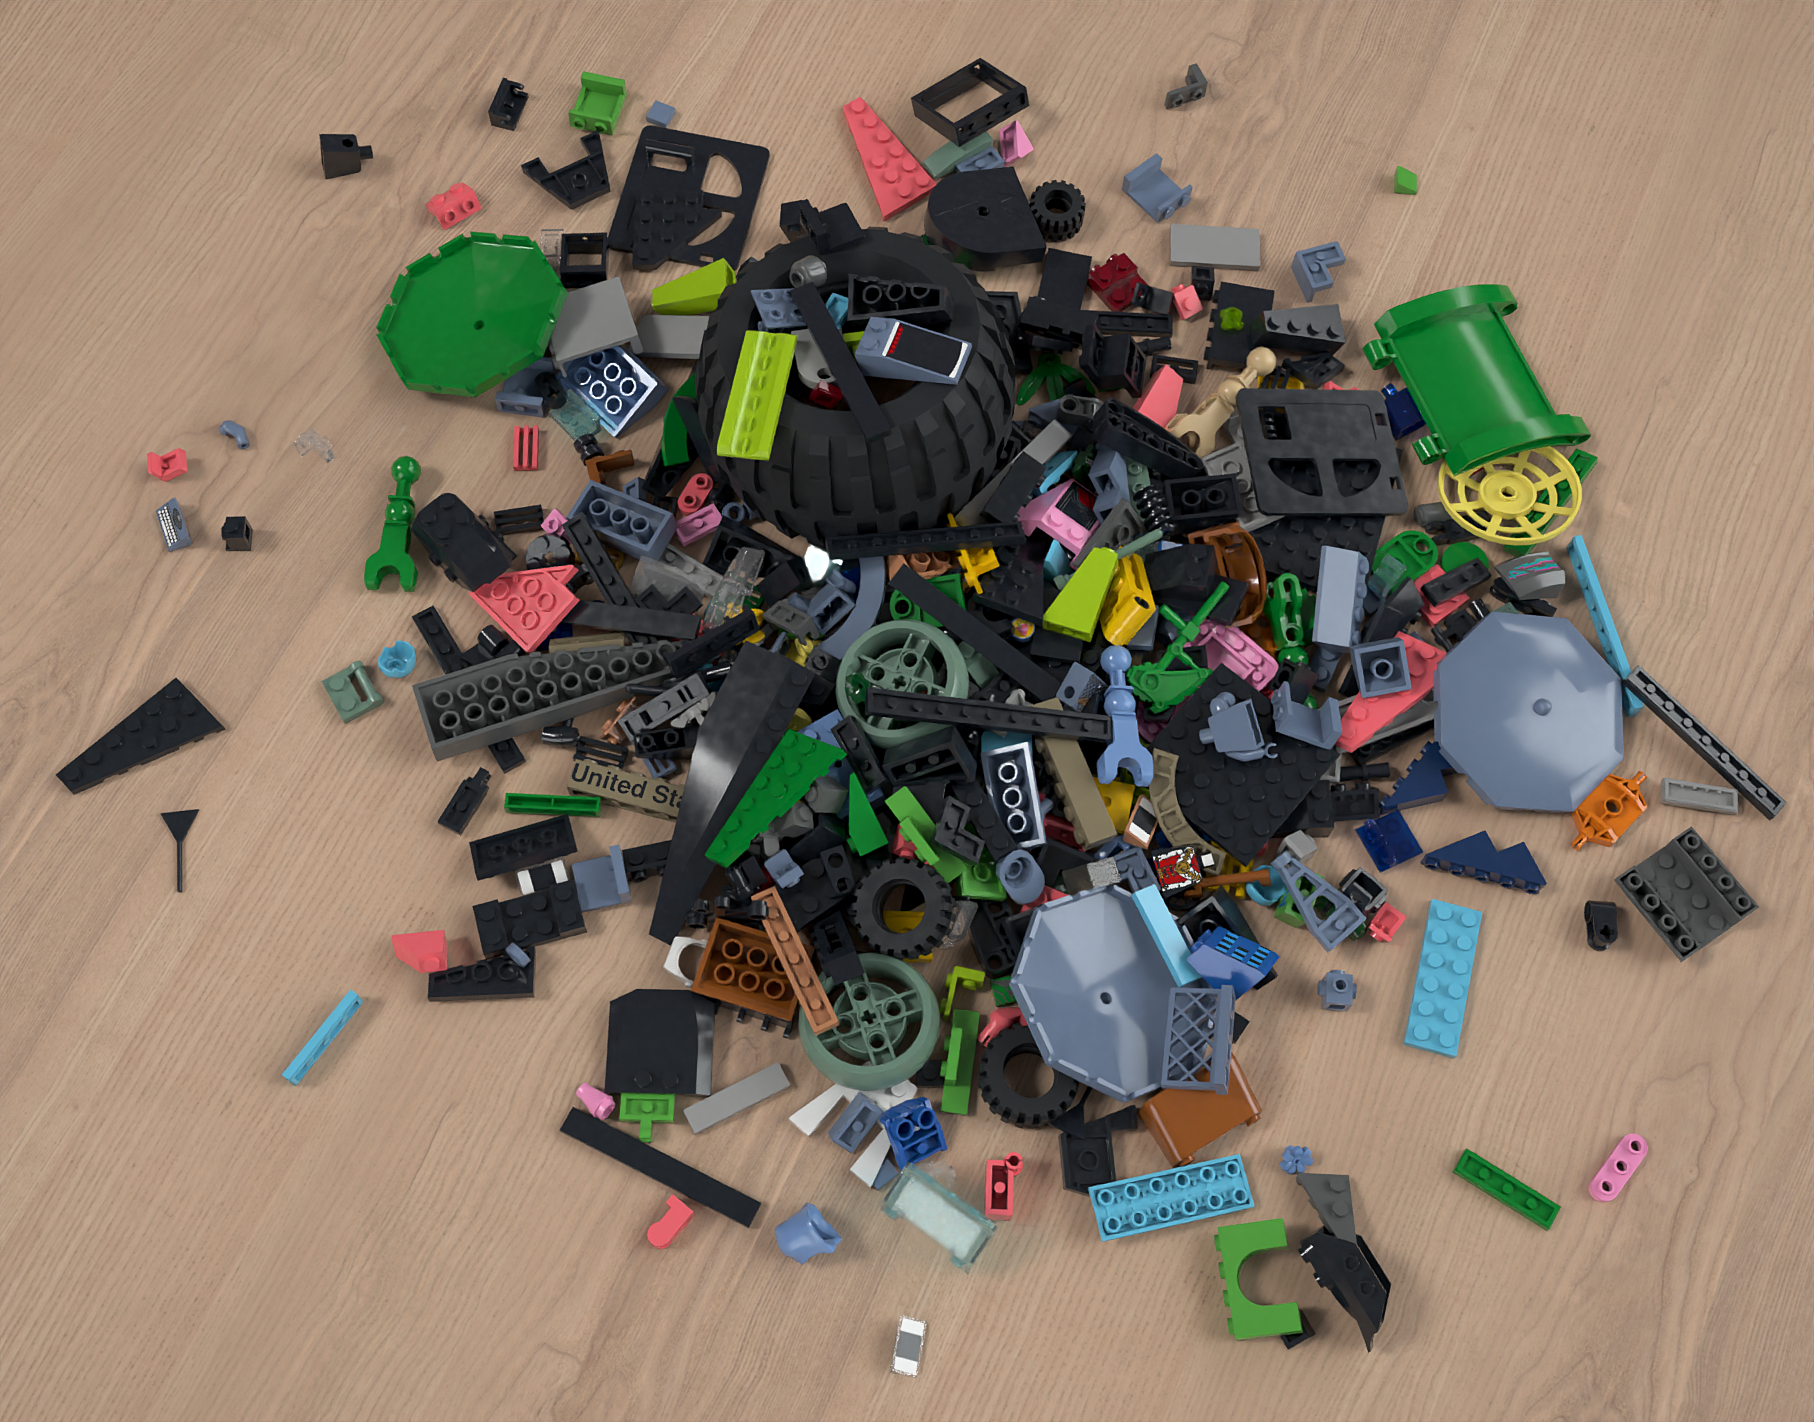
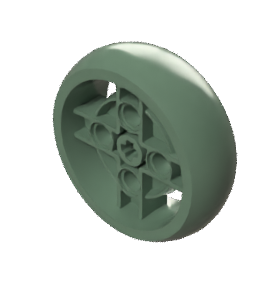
M908 619L881 623L859 636L846 651L840 663L836 679V699L843 719L849 715L855 716L870 745L885 751L886 749L952 725L919 722L913 726L898 730L901 722H909L911 720L870 716L868 721H866L860 712L859 704L853 702L851 696L845 692V686L847 685L846 677L848 675L863 674L864 678L870 682L871 688L921 693L928 690L929 695L967 699L969 689L967 666L956 643L937 627L922 621ZM905 643L903 648L888 651L876 660H874L875 657H877L886 649L898 644ZM936 649L943 655L946 661V688L939 686L937 671L931 662ZM917 659V663L914 666L908 667L912 660ZM885 673L881 680L876 681L879 674Z
M877 952L858 953V956L865 971L864 974L836 986L832 977L826 978L823 970L817 975L827 998L844 985L845 991L839 996L833 1007L839 1025L815 1036L800 1006L798 1027L799 1036L806 1055L816 1069L825 1077L849 1089L876 1091L901 1084L924 1066L931 1056L938 1039L940 1011L931 986L915 967L899 958ZM868 978L887 979L903 986L908 991L897 995L891 988L883 984L869 982ZM859 994L868 996L863 1001L855 1000V997ZM892 1009L901 1011L897 1016H890L888 1014ZM868 1018H870L873 1022L870 1025H868V1022L865 1021ZM922 1020L920 1032L914 1043L906 1052L896 1058L894 1050L903 1041L908 1024ZM842 1026H849L851 1028L846 1033L838 1031ZM875 1041H882L884 1043L880 1048H873L871 1046ZM841 1047L853 1057L870 1060L872 1066H857L843 1062L828 1051Z

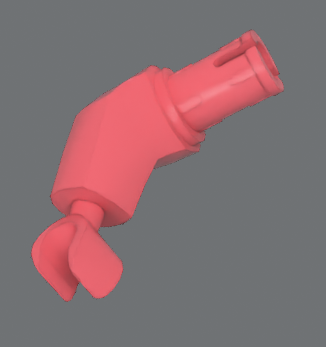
M1018 1007L998 1008L990 1014L991 1021L980 1035L977 1036V1039L982 1043L989 1035L984 1046L988 1047L990 1040L993 1037L996 1038L999 1031L1004 1028L1009 1030L1016 1023L1027 1026L1021 1009Z

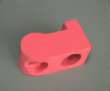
M673 1194L666 1201L667 1207L670 1208L669 1211L659 1222L652 1224L648 1229V1240L656 1249L667 1248L695 1216L694 1212Z

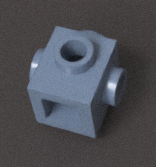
M1331 970L1325 974L1322 980H1319L1317 993L1321 996V1009L1345 1012L1349 1010L1357 993V985L1353 983V975L1345 974L1343 970Z

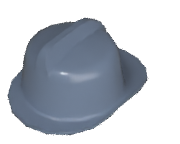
M1021 849L1013 851L996 864L998 879L1016 902L1022 904L1031 903L1040 896L1045 885L1044 875L1027 851Z

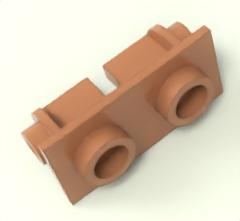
M635 696L629 701L624 699L616 708L618 712L614 719L609 718L600 728L604 731L600 735V739L607 736L609 738L607 740L608 743L621 744L626 734L618 720L642 706L640 703L636 705L632 703L636 699Z

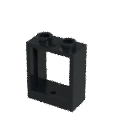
M607 232L561 234L560 277L565 289L584 288L608 280L609 244ZM602 253L601 265H569L570 254Z

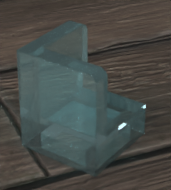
M1386 554L1378 569L1369 578L1368 586L1386 598L1401 580L1407 567L1389 554Z

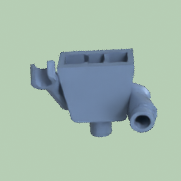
M836 569L833 570V574L829 578H825L828 584L811 601L802 597L797 592L792 594L787 601L788 605L812 616L817 630L822 635L855 606L853 596L856 591L855 583L843 577Z
M1222 692L1211 701L1210 710L1212 716L1208 718L1210 727L1200 730V739L1203 744L1214 742L1218 752H1225L1228 757L1240 761L1260 759L1263 755L1269 758L1277 757V753L1268 754L1267 752L1270 746H1276V744L1272 742L1264 744L1251 699L1235 705V697L1231 693Z

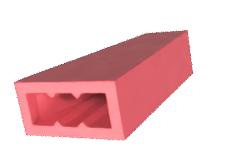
M1166 364L1153 373L1141 394V398H1138L1133 409L1165 428L1176 415L1183 378Z

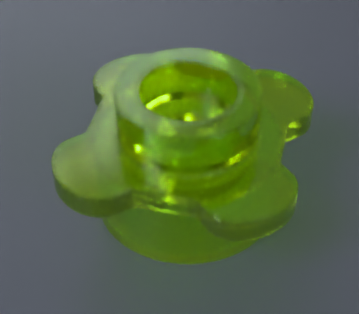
M1235 307L1223 309L1220 312V317H1222L1221 327L1224 330L1229 328L1242 329L1244 325L1241 321L1242 311Z

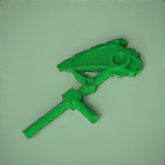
M1225 582L1219 584L1191 621L1185 622L1165 604L1159 608L1158 612L1179 629L1177 632L1179 637L1174 643L1168 645L1167 652L1158 663L1152 665L1151 662H1145L1144 665H1133L1126 674V677H1128L1126 682L1134 687L1133 694L1135 696L1138 695L1142 701L1152 702V707L1147 709L1154 714L1170 708L1168 705H1177L1185 700L1183 697L1194 694L1199 689L1197 686L1202 685L1213 673L1211 668L1206 670L1205 668H1199L1193 663L1192 658L1183 651L1182 647L1186 642H1192L1201 631L1198 628L1229 589ZM1175 656L1185 665L1193 668V670L1165 671Z

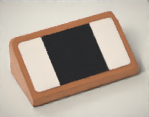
M1141 794L1125 828L1123 842L1148 849L1158 821L1154 814L1151 800Z

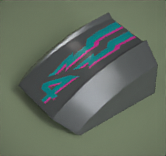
M1549 551L1517 556L1494 566L1497 573L1520 600L1557 598L1565 585V571L1561 570L1549 556Z

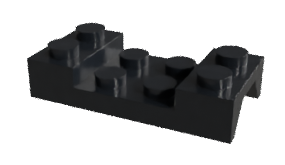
M574 879L549 885L547 890L499 902L497 899L472 906L485 958L491 959L506 954V948L512 942L521 950H524L528 947L539 946L587 933Z

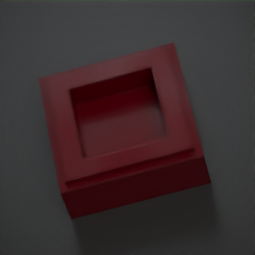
M820 380L811 391L809 399L832 410L842 398V393L839 388Z

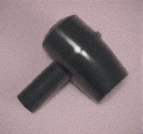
M574 718L563 721L562 726L544 727L542 731L543 744L561 748L576 747L579 743L580 734L577 727H572Z

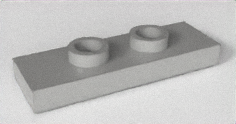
M1663 778L1660 788V803L1735 815L1738 813V790Z

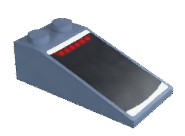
M871 317L855 352V357L859 369L864 376L957 385L972 344L897 319Z

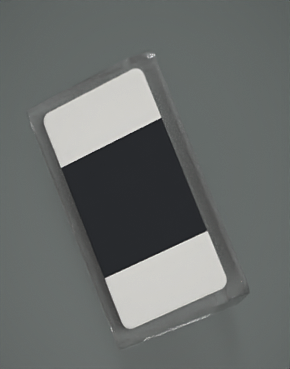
M558 857L514 871L521 896L547 890L549 885L570 880L564 857Z
M900 1315L890 1373L917 1378L926 1321Z

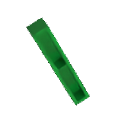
M506 793L504 803L506 813L568 814V816L601 817L602 807L600 797Z

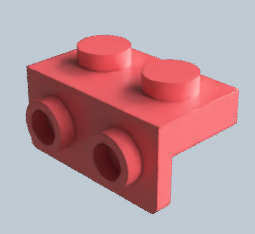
M463 182L452 185L447 192L433 196L425 204L428 211L437 217L444 230L481 209L473 189Z

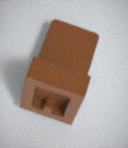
M619 450L614 454L594 456L589 460H585L589 478L602 485L606 484L603 472L634 465L632 450Z

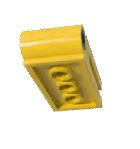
M1135 553L1130 558L1127 555L1118 560V566L1099 617L1105 638L1114 645L1123 646V644L1127 645L1156 610L1142 557Z

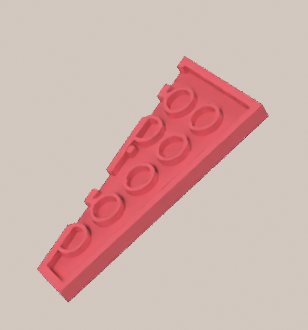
M859 97L843 106L845 120L854 138L856 149L860 154L863 168L870 187H872L875 194V200L880 208L883 221L888 220L930 195L933 188L937 185L935 181L867 103Z
M1398 631L1394 638L1399 637L1404 640L1412 689L1361 698L1359 691L1341 719L1342 734L1334 745L1352 753L1371 739L1375 732L1383 726L1386 727L1392 723L1396 716L1400 713H1405L1430 694L1434 688L1433 671L1437 669L1438 664L1436 663L1447 652Z

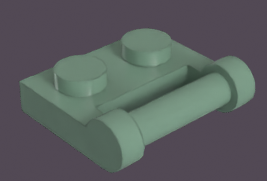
M360 660L353 662L348 668L322 681L345 724L381 706L384 702L381 694L375 691L364 671L366 668ZM355 676L368 697L367 701L363 703L349 680Z

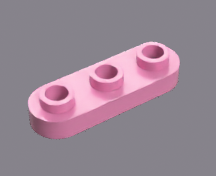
M1628 1134L1618 1142L1589 1183V1192L1595 1200L1605 1203L1613 1200L1647 1154L1648 1146L1644 1138L1638 1134ZM1631 1143H1635L1638 1146V1151L1632 1149ZM1617 1163L1623 1165V1171L1618 1170ZM1602 1183H1606L1609 1186L1608 1192L1603 1190Z

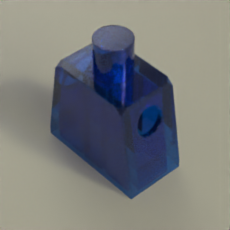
M1390 383L1381 390V393L1386 398L1384 401L1392 436L1395 441L1426 425L1407 387L1398 392L1395 386Z

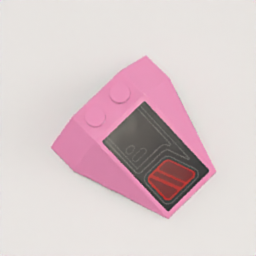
M1071 478L1033 499L1026 508L1021 506L1017 512L1020 515L1017 522L1021 521L1024 534L1028 537L1038 527L1076 555L1069 566L1077 571L1078 568L1074 567L1073 561L1101 526L1093 511L1098 496Z

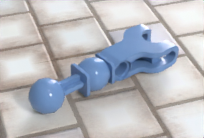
M1112 645L1103 651L1100 663L1102 669L1110 675L1111 685L1104 693V709L1108 716H1112L1113 740L1107 743V749L1097 761L1098 779L1102 784H1110L1117 775V768L1123 767L1132 773L1137 786L1148 787L1153 779V758L1150 752L1139 742L1136 713L1134 712L1136 702L1131 695L1134 687L1126 686L1125 673L1131 667L1132 658L1130 652L1125 647Z

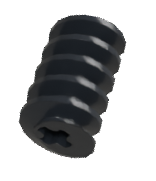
M1149 485L1134 493L1132 499L1134 502H1137L1136 508L1141 511L1140 517L1145 519L1144 526L1149 528L1147 533L1160 529L1163 532L1162 537L1174 531L1178 524L1169 523L1174 519V515L1166 516V513L1171 508L1169 506L1162 507L1167 499H1158V496L1163 491L1161 489L1154 490L1155 485Z

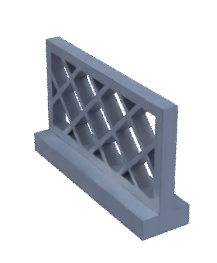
M1222 985L1221 989L1170 988L1161 1079L1162 1088L1216 1091L1217 1095H1228L1236 1000L1232 985ZM1176 996H1188L1192 1002L1181 1010L1176 1005ZM1206 997H1217L1216 1005L1208 1011L1200 1003ZM1197 1005L1204 1014L1193 1023L1186 1014ZM1183 1017L1190 1026L1178 1034L1173 1028L1174 1023ZM1209 1018L1215 1026L1213 1030L1205 1035L1198 1026ZM1195 1030L1202 1039L1191 1047L1183 1038ZM1181 1042L1188 1050L1176 1059L1171 1053V1048ZM1207 1042L1212 1048V1053L1203 1060L1195 1051ZM1190 1055H1193L1200 1063L1191 1071H1188L1181 1063ZM1177 1066L1186 1074L1178 1081L1168 1080L1169 1073ZM1205 1067L1210 1073V1082H1198L1193 1076Z

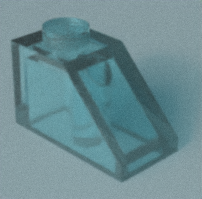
M810 544L801 561L809 573V578L805 580L802 577L804 582L794 590L803 592L827 584L828 582L825 578H829L833 574L834 569L840 572V565L843 561H829L826 551Z

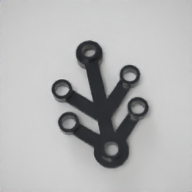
M715 897L714 911L712 913H707L709 912V901L695 900L693 910L685 914L687 927L705 929L708 922H715L716 917L740 925L742 921L761 922V920H767L769 918V907L766 901L753 900L748 907L727 910L730 907V898Z

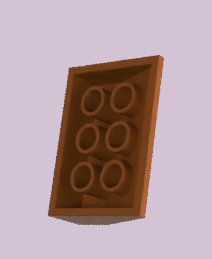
M716 917L691 992L791 1022L799 1000L767 932ZM802 943L813 965L816 956L815 947Z

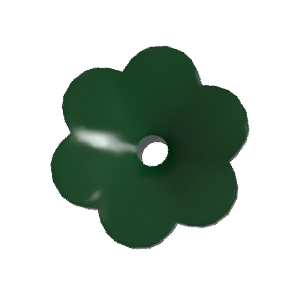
M861 673L848 675L846 677L847 685L845 686L846 694L851 696L855 703L865 702V691L868 687L871 688L870 682Z

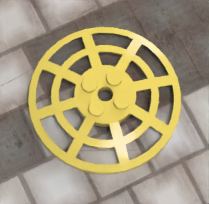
M1548 446L1520 452L1518 458L1502 457L1455 477L1444 459L1438 475L1437 488L1445 510L1461 527L1485 540L1516 546L1541 543L1564 532L1573 523L1578 514L1582 501L1581 483L1574 467L1556 449ZM1531 450L1549 459L1561 472L1548 477L1540 468L1527 462ZM1508 464L1514 465L1512 471H1496L1493 465ZM1484 468L1487 476L1483 478L1481 483L1469 478L1475 471ZM1523 469L1531 472L1541 481L1533 484L1527 477L1522 475ZM1446 475L1459 482L1457 494L1460 503H1449L1444 492ZM1565 479L1570 484L1572 492L1571 508L1557 506V492L1554 485ZM1465 486L1478 492L1477 501H1466ZM1544 489L1548 490L1549 505L1535 502L1537 492ZM1505 492L1512 495V497H1506L1502 493ZM1484 508L1493 517L1490 522H1487L1473 510ZM1531 510L1545 513L1540 520L1533 524L1525 517ZM1465 511L1474 521L1486 527L1487 530L1483 531L1473 526L1457 512ZM1553 514L1568 516L1566 521L1552 532L1542 535L1537 530L1546 524ZM1502 519H1515L1521 527L1510 528L1499 525ZM1497 531L1511 534L1526 532L1531 538H1510L1495 534Z

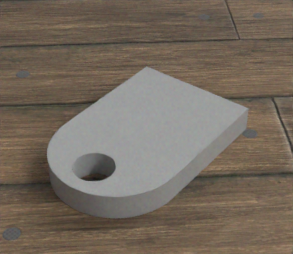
M840 327L839 332L843 338L842 329ZM809 330L791 331V334L798 335L794 354L801 382L812 389L816 387L820 380L837 387ZM822 375H829V376H831V377L828 378V379H821V378H819V377L822 376Z

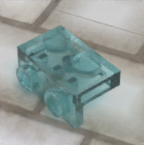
M571 389L566 391V404L562 408L549 411L550 417L574 441L584 434H593L595 436L602 431L599 414L593 408L590 410L586 406L583 397L578 393L575 395Z

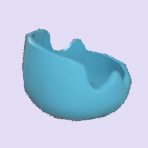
M397 640L391 648L384 647L378 658L379 670L389 678L407 676L416 666L414 647L409 642Z
M1262 865L1254 871L1270 869L1272 885L1262 887L1260 881L1246 882L1245 887L1248 895L1254 902L1260 906H1270L1277 902L1285 893L1286 886L1280 874L1273 866Z

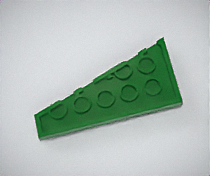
M788 729L705 853V856L710 861L727 868L750 847V841L759 832L765 833L770 828L768 824L777 815L782 817L810 790V784L820 775L824 777L830 771L828 767L837 759L841 761L847 754L843 749Z

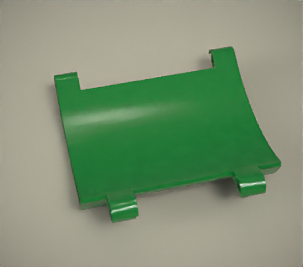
M1478 284L1462 286L1422 296L1387 310L1374 323L1381 339L1368 342L1362 349L1373 370L1382 369L1392 363L1395 364L1432 435L1425 436L1415 443L1412 442V446L1422 465H1429L1444 458L1454 477L1480 465L1515 453L1548 446H1575L1584 443L1591 437V433L1582 417L1571 416L1570 414L1556 415L1502 318V316L1509 315L1518 308L1517 301L1506 285Z

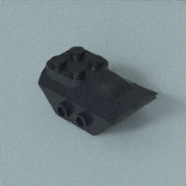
M443 493L417 514L412 524L411 531L430 554L428 556L430 561L436 567L441 566L445 570V576L452 583L456 581L462 588L471 592H475L483 584H491L512 567V561L518 557L504 543L503 536L497 530L492 531L488 527L489 523L482 515L477 516L456 494Z
M1323 1225L1300 1241L1301 1248L1298 1251L1306 1263L1310 1262L1316 1271L1313 1275L1321 1288L1326 1286L1339 1304L1357 1321L1369 1353L1373 1348L1374 1334L1379 1331L1384 1321L1391 1282L1361 1235L1356 1234V1244L1355 1242L1334 1237L1333 1234L1330 1235Z

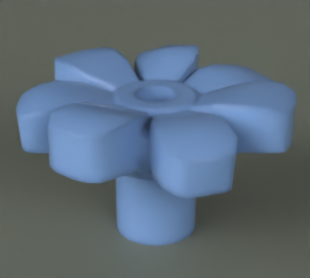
M1287 1146L1282 1154L1284 1160L1280 1162L1281 1169L1290 1175L1294 1174L1296 1170L1298 1173L1304 1172L1306 1170L1305 1166H1310L1313 1163L1310 1149L1306 1146L1303 1148L1300 1146Z

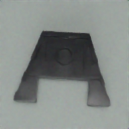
M598 130L580 138L581 144L589 156L552 173H548L540 158L537 157L521 165L523 173L571 210L611 192Z
M1130 1105L1122 1110L1084 1124L1085 1141L1065 1132L1058 1135L1064 1190L1090 1197L1089 1187L1116 1181L1111 1132L1136 1131L1138 1129L1135 1105Z

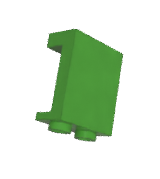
M583 71L581 75V91L574 110L570 109L568 113L570 126L580 130L585 129L594 132L598 130L599 134L613 135L627 96L625 80Z

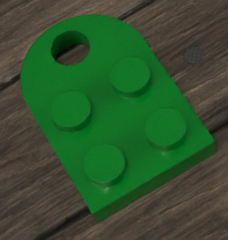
M1414 530L1404 531L1377 549L1370 575L1391 596L1407 576L1414 582L1434 566L1438 556L1437 547L1434 541L1422 532ZM1422 543L1426 545L1428 550L1420 551L1416 548V544Z
M961 574L925 579L966 610ZM897 590L893 592L890 600V611L894 620H917L937 628L944 627ZM902 600H906L909 604V610L905 614H900L897 610V605Z

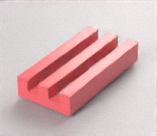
M524 425V428L514 426V471L538 470V425H533V428H529V425ZM520 434H524L523 465H519ZM529 434H533L532 465H528Z

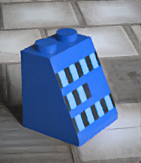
M1218 926L1213 932L1209 929L1206 930L1198 938V941L1189 948L1192 953L1186 960L1213 989H1221L1222 985H1232L1237 1000L1267 975L1279 959L1277 953Z

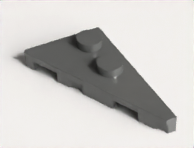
M1120 499L1073 561L1074 567L1079 568L1094 547L1100 549L1106 547L1114 551L1122 544L1130 542V537L1137 533H1146V527L1127 500Z
M1297 1173V1184L1303 1186L1310 1197L1309 1203L1317 1210L1319 1218L1329 1234L1357 1244L1349 1175Z

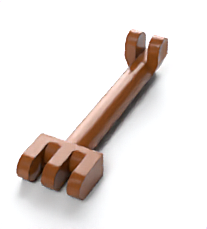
M1270 869L1204 877L1203 881L1186 888H1194V890L1185 891L1184 898L1203 897L1202 888L1253 881H1260L1262 887L1271 886Z

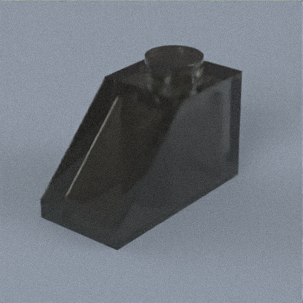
M1114 857L1062 872L1068 895L1071 896L1083 890L1090 891L1121 882Z

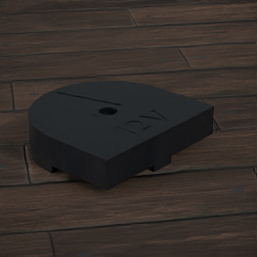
M1014 167L955 173L942 179L931 191L924 218V231L931 245H938L952 253L955 263L964 264L970 270L991 272L995 271V267L1043 262L1047 247Z

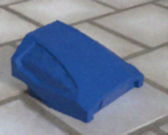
M919 1097L906 1100L886 1110L880 1118V1122L884 1125L893 1148L896 1162L903 1172L909 1170L908 1167L934 1153L948 1149L941 1124L928 1098Z

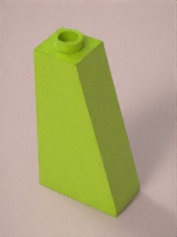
M722 258L652 289V308L656 313L659 312L660 315L689 316L715 311L718 307V299L725 286L736 283L735 272L727 261Z
M1094 547L1043 615V628L1091 642L1118 566V554L1110 548L1102 547L1100 549Z

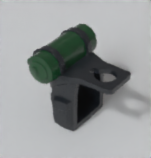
M1361 867L1357 870L1352 869L1339 883L1340 888L1338 891L1348 897L1365 917L1369 913H1376L1387 899L1386 894L1388 890ZM1318 896L1316 898L1314 908L1322 916L1327 918L1335 911L1334 903L1326 897ZM1365 922L1361 923L1348 937L1353 941L1362 938L1367 931L1368 925Z

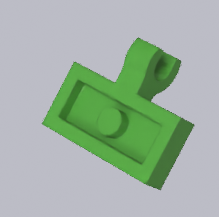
M621 1093L619 1120L620 1122H640L639 1138L641 1142L652 1143V1123H674L675 1094Z

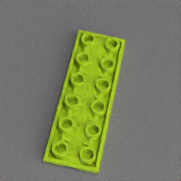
M746 331L717 444L718 456L769 461L798 335Z

